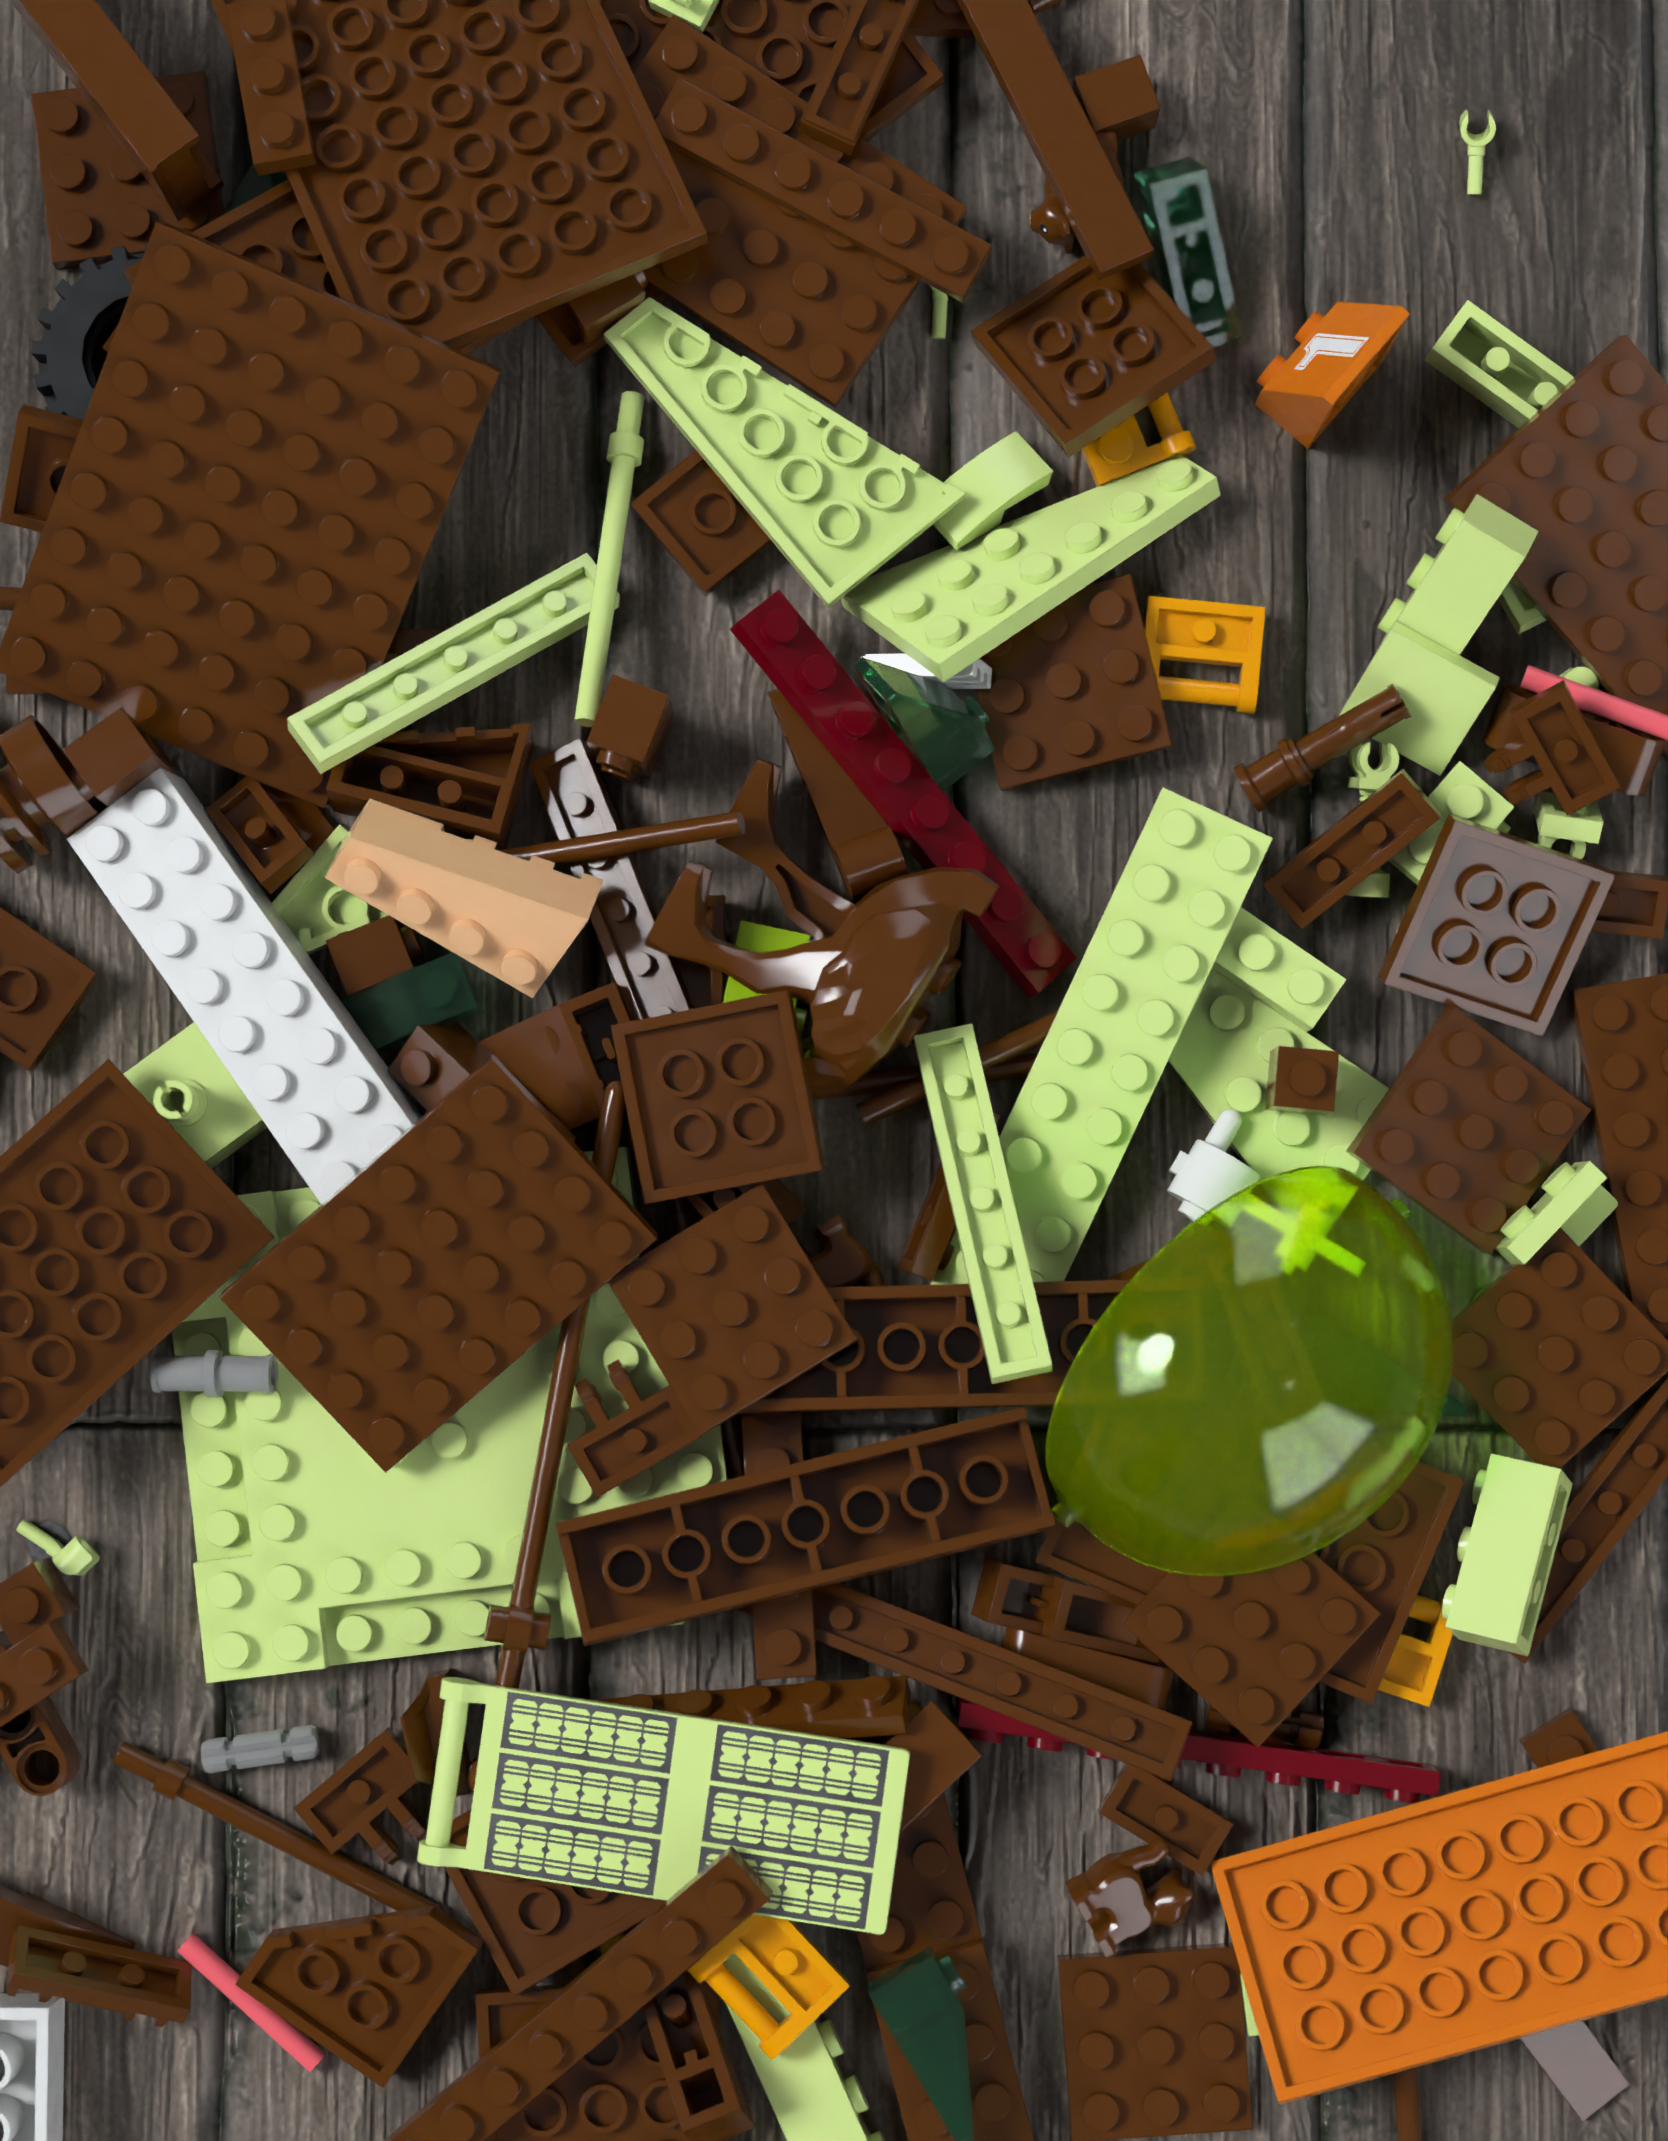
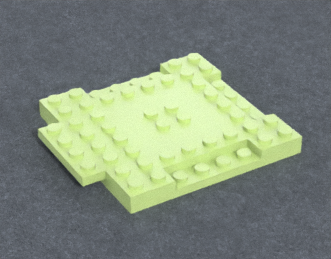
M618 1147L612 1184L637 1210L630 1149L628 1147ZM593 1151L584 1152L592 1160ZM310 1187L237 1195L275 1237L172 1331L175 1356H205L207 1350H222L225 1356L273 1355L219 1297L230 1284L322 1205ZM641 1252L636 1258H634L630 1263H632V1262L635 1261L636 1259L640 1258V1257L642 1256V1252ZM607 1282L591 1295L575 1384L585 1378L590 1384H593L602 1398V1404L610 1419L628 1410L629 1406L609 1377L610 1372L607 1367L609 1364L618 1359L621 1361L643 1400L669 1386V1383ZM562 1321L386 1473L278 1359V1383L276 1391L273 1393L224 1391L222 1397H206L204 1391H179L197 1562L193 1563L206 1683L501 1645L498 1642L484 1640L486 1622L491 1604L508 1607L511 1599ZM574 1385L534 1602V1612L551 1614L548 1639L582 1637L556 1523L728 1480L721 1424L694 1442L597 1498L567 1447L569 1443L597 1428ZM684 1621V1622H680V1623H676V1624H672V1625L684 1624L685 1621Z

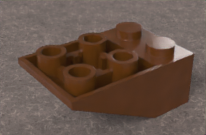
M613 982L560 1003L478 1043L491 1055L494 1054L508 1071L571 1133H575L599 1122L607 1085L612 1081L621 1082L611 1025L629 1022L631 1019L618 986Z

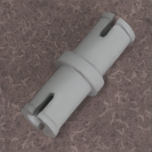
M207 1350L205 1356H164L163 1354H156L151 1361L150 1383L154 1393H161V1391H204L206 1397H222L224 1391L273 1393L276 1391L278 1383V1362L274 1355L225 1356L222 1350Z

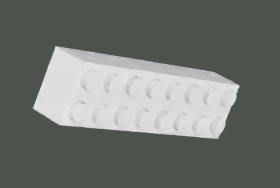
M161 767L67 838L81 861L321 1204L422 1117L398 1081L388 1072V1067L183 778Z

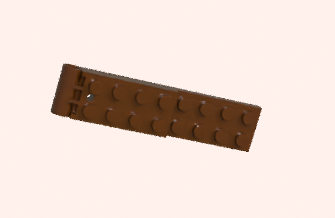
M895 1735L843 1739L868 1743L871 1741L874 1744L885 1745ZM943 1792L899 1834L886 1931L883 1934L856 1931L908 2141H1034L945 1793Z

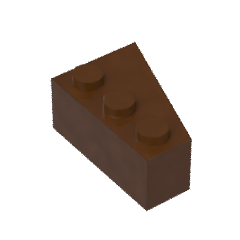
M531 723L512 724V728L475 731V727L456 728V732L419 734L418 730L397 731L332 768L326 792L333 812L358 817L368 800L373 799L442 823L446 833L464 839H474V836L477 835L497 842L495 850H504L534 749Z

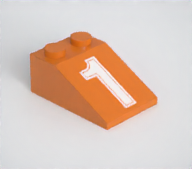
M1338 301L1325 316L1316 310L1294 337L1301 343L1288 360L1278 354L1258 378L1257 383L1263 389L1255 405L1309 449L1382 364L1410 313L1402 306Z

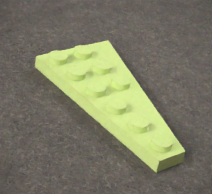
M650 297L604 333V339L828 609L965 499V492L950 483L945 484L920 468V464L902 453L898 455L869 437L868 432L794 386L790 384L787 386L762 370V366L744 355L740 357L711 339L710 334Z
M1179 454L994 527L957 550L952 545H949L870 576L841 598V602L846 610L941 681L945 682L1221 496L1216 476Z
M1211 968L1168 1062L1214 1124L1224 1110L1233 1109L1241 1115L1242 1124L1230 1146L1240 1159L1244 1160L1247 1166L1261 1175L1260 1183L1279 1210L1281 1209L1284 1214L1294 1218L1303 1201L1314 1206L1320 1197L1332 1204L1327 1214L1337 1220L1370 1172L1368 1167L1347 1153L1346 1150L1389 1088L1339 1054L1334 1112L1327 1115L1265 1110L1271 1050L1278 1046L1334 1050Z

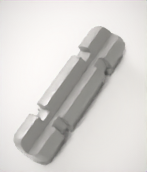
M313 1725L292 1727L290 1733H285L284 1729L236 1735V1737H233V1741H229L228 1737L208 1739L201 1744V1761L204 1771L207 1773L229 1771L232 1765H236L237 1769L280 1764L285 1763L288 1757H292L293 1761L314 1759L320 1753L319 1734L316 1726Z

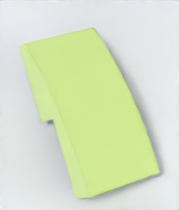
M1015 431L980 453L943 482L945 484L950 483L965 492V499L933 525L957 550L1000 525L1006 509L1049 485L1053 470Z

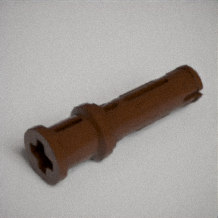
M1393 684L1387 686V689L1297 741L1292 737L1279 740L1276 750L1248 766L1240 763L1233 767L1243 790L1256 810L1260 813L1267 809V801L1297 784L1301 787L1307 786L1311 783V779L1315 778L1313 771L1398 722L1412 717L1403 699L1399 697L1400 694Z

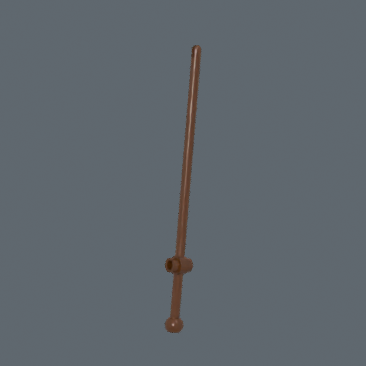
M612 1081L605 1089L591 1160L611 1183L626 1106L622 1082ZM591 1296L562 1320L511 1599L508 1607L491 1604L488 1612L484 1640L501 1643V1654L495 1685L519 1689L524 1657L528 1647L545 1650L548 1641L551 1614L534 1612V1602ZM479 1756L470 1763L466 1772V1783L473 1794Z

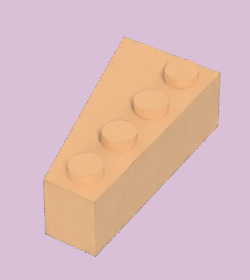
M373 799L368 800L345 836L325 876V879L531 998L535 996L589 920L603 883V879L583 873L581 879L553 870L554 862L534 855L531 856L530 861L495 850L497 842L477 835L474 836V839H464L446 833L442 823Z

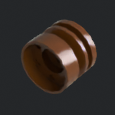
M29 715L0 735V746L8 761L7 764L0 768V857L17 874L33 865L31 857L21 840L25 839L40 856L45 857L53 851L48 836L42 827L50 821L61 833L69 838L102 812L92 799L87 801L70 780L66 772L74 767L51 734L33 715Z

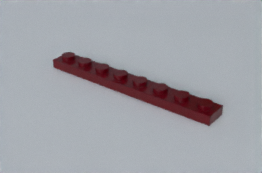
M779 589L730 628V631L884 821L890 825L893 832L924 870L935 867L977 869L999 885L997 893L981 918L964 912L963 918L1028 998L1038 994L1077 959L1075 954Z
M959 1698L956 1721L958 1727L968 1728V1738L1002 1743L1004 1733L1028 1737V1747L1047 1751H1062L1063 1742L1073 1743ZM1193 1729L1190 1730L1176 1768L1180 1769L1182 1759L1206 1762L1205 1772L1227 1777H1241L1242 1768L1265 1771L1264 1780L1290 1786H1300L1301 1776L1325 1780L1324 1789L1355 1795L1360 1794L1361 1785L1384 1788V1798L1407 1803L1420 1802V1794L1438 1796L1441 1771L1428 1763L1318 1747L1313 1749L1265 1740L1258 1748L1247 1737ZM1088 1748L1086 1750V1754L1089 1756L1116 1760Z

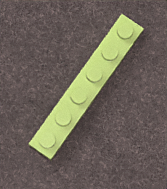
M588 553L579 556L287 718L288 731L319 773L326 772L588 625L597 567L596 563ZM618 592L616 594L614 610L619 608L620 594Z
M971 1023L915 1035L914 1046L991 1382L995 1384L1051 1372L1052 1361L973 1025Z

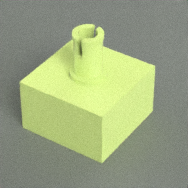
M195 1022L124 1073L129 1081L156 1108L157 1112L171 1124L211 1168L268 1128Z

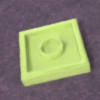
M1395 620L1339 716L1393 684L1412 717L1398 722L1372 737V739L1383 743L1385 746H1387V743L1393 744L1399 754L1440 776L1492 695L1500 677Z

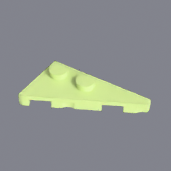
M340 824L271 903L308 955L328 947L326 943L328 939L388 916V914L325 879L345 836L349 832L345 826Z

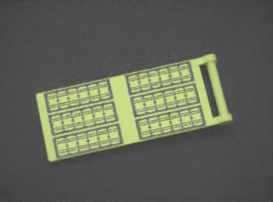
M458 1677L442 1678L440 1698L445 1700L426 1840L419 1841L417 1856L419 1863L438 1867L466 1868L668 1900L730 1846H733L773 1891L770 1900L754 1912V1915L874 1934H883L886 1931L910 1761L908 1749L491 1685ZM469 1703L486 1704L467 1845L462 1847L450 1843L468 1706Z

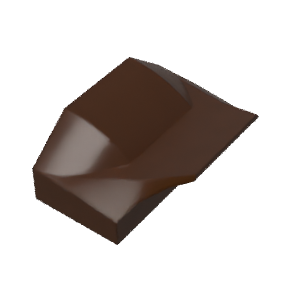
M248 776L205 809L251 872L270 894L296 873L315 854L317 847L335 830L315 804L284 791L273 790Z
M451 1668L428 1673L415 1700L400 1717L412 1778L430 1785L434 1784L445 1700L440 1698L441 1682L444 1677H453ZM465 1735L456 1797L471 1793L466 1783V1772L471 1760Z

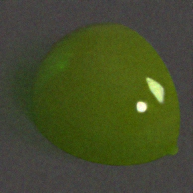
M1335 1166L1302 1167L1278 1173L1233 1194L1212 1207L1171 1239L1140 1269L1106 1309L1076 1355L1063 1381L1054 1404L1046 1439L1048 1477L1057 1494L1056 1500L1058 1501V1504L1051 1509V1512L1057 1520L1066 1528L1074 1521L1078 1524L1081 1523L1107 1546L1130 1559L1150 1567L1195 1576H1227L1252 1573L1280 1566L1307 1556L1342 1537L1374 1513L1400 1487L1428 1446L1443 1412L1453 1366V1331L1448 1299L1441 1276L1428 1249L1414 1228L1406 1220L1411 1215L1408 1208L1397 1198L1389 1201L1363 1178L1349 1170Z

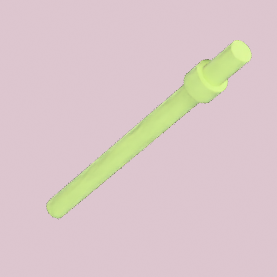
M634 391L622 393L617 429L609 437L607 461L611 463V471L574 719L576 724L584 727L593 726L601 706L634 469L640 466L642 461L644 439L639 434L645 397L641 393Z

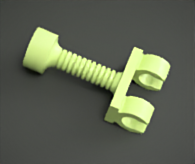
M1370 742L1365 743L1363 746L1360 744L1351 750L1349 764L1356 775L1355 777H1349L1348 788H1357L1360 795H1362L1359 798L1361 802L1390 780V776L1396 771L1399 765V754L1393 744L1387 743L1386 747L1383 743H1379L1380 762L1374 770L1368 764ZM1379 867L1346 895L1388 898L1390 873H1385Z

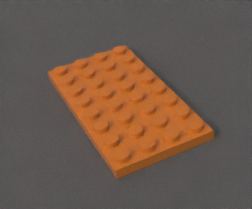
M1668 1731L1211 1861V1869L1278 2103L1280 2105L1667 1998Z

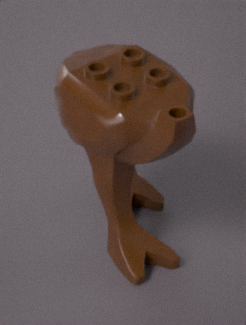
M758 759L730 812L741 811L745 823V833L743 835L719 838L716 840V843L760 867L776 886L788 918L811 934L815 940L791 948L761 952L741 948L714 937L706 923L714 869L702 862L696 865L690 861L681 873L645 940V946L674 958L694 961L723 971L757 994L791 990L792 997L809 1004L811 1010L812 1036L801 1040L811 1094H840L864 1077L901 1045L907 1048L910 1043L914 1044L915 1035L922 1033L932 1013L924 1009L931 994L938 995L940 992L944 993L962 964L961 961L954 958V955L960 947L961 925L964 912L981 918L997 893L999 885L977 869L935 867L898 876L876 885L858 903L841 896L810 876L778 845L774 816L783 767L771 761L766 762Z

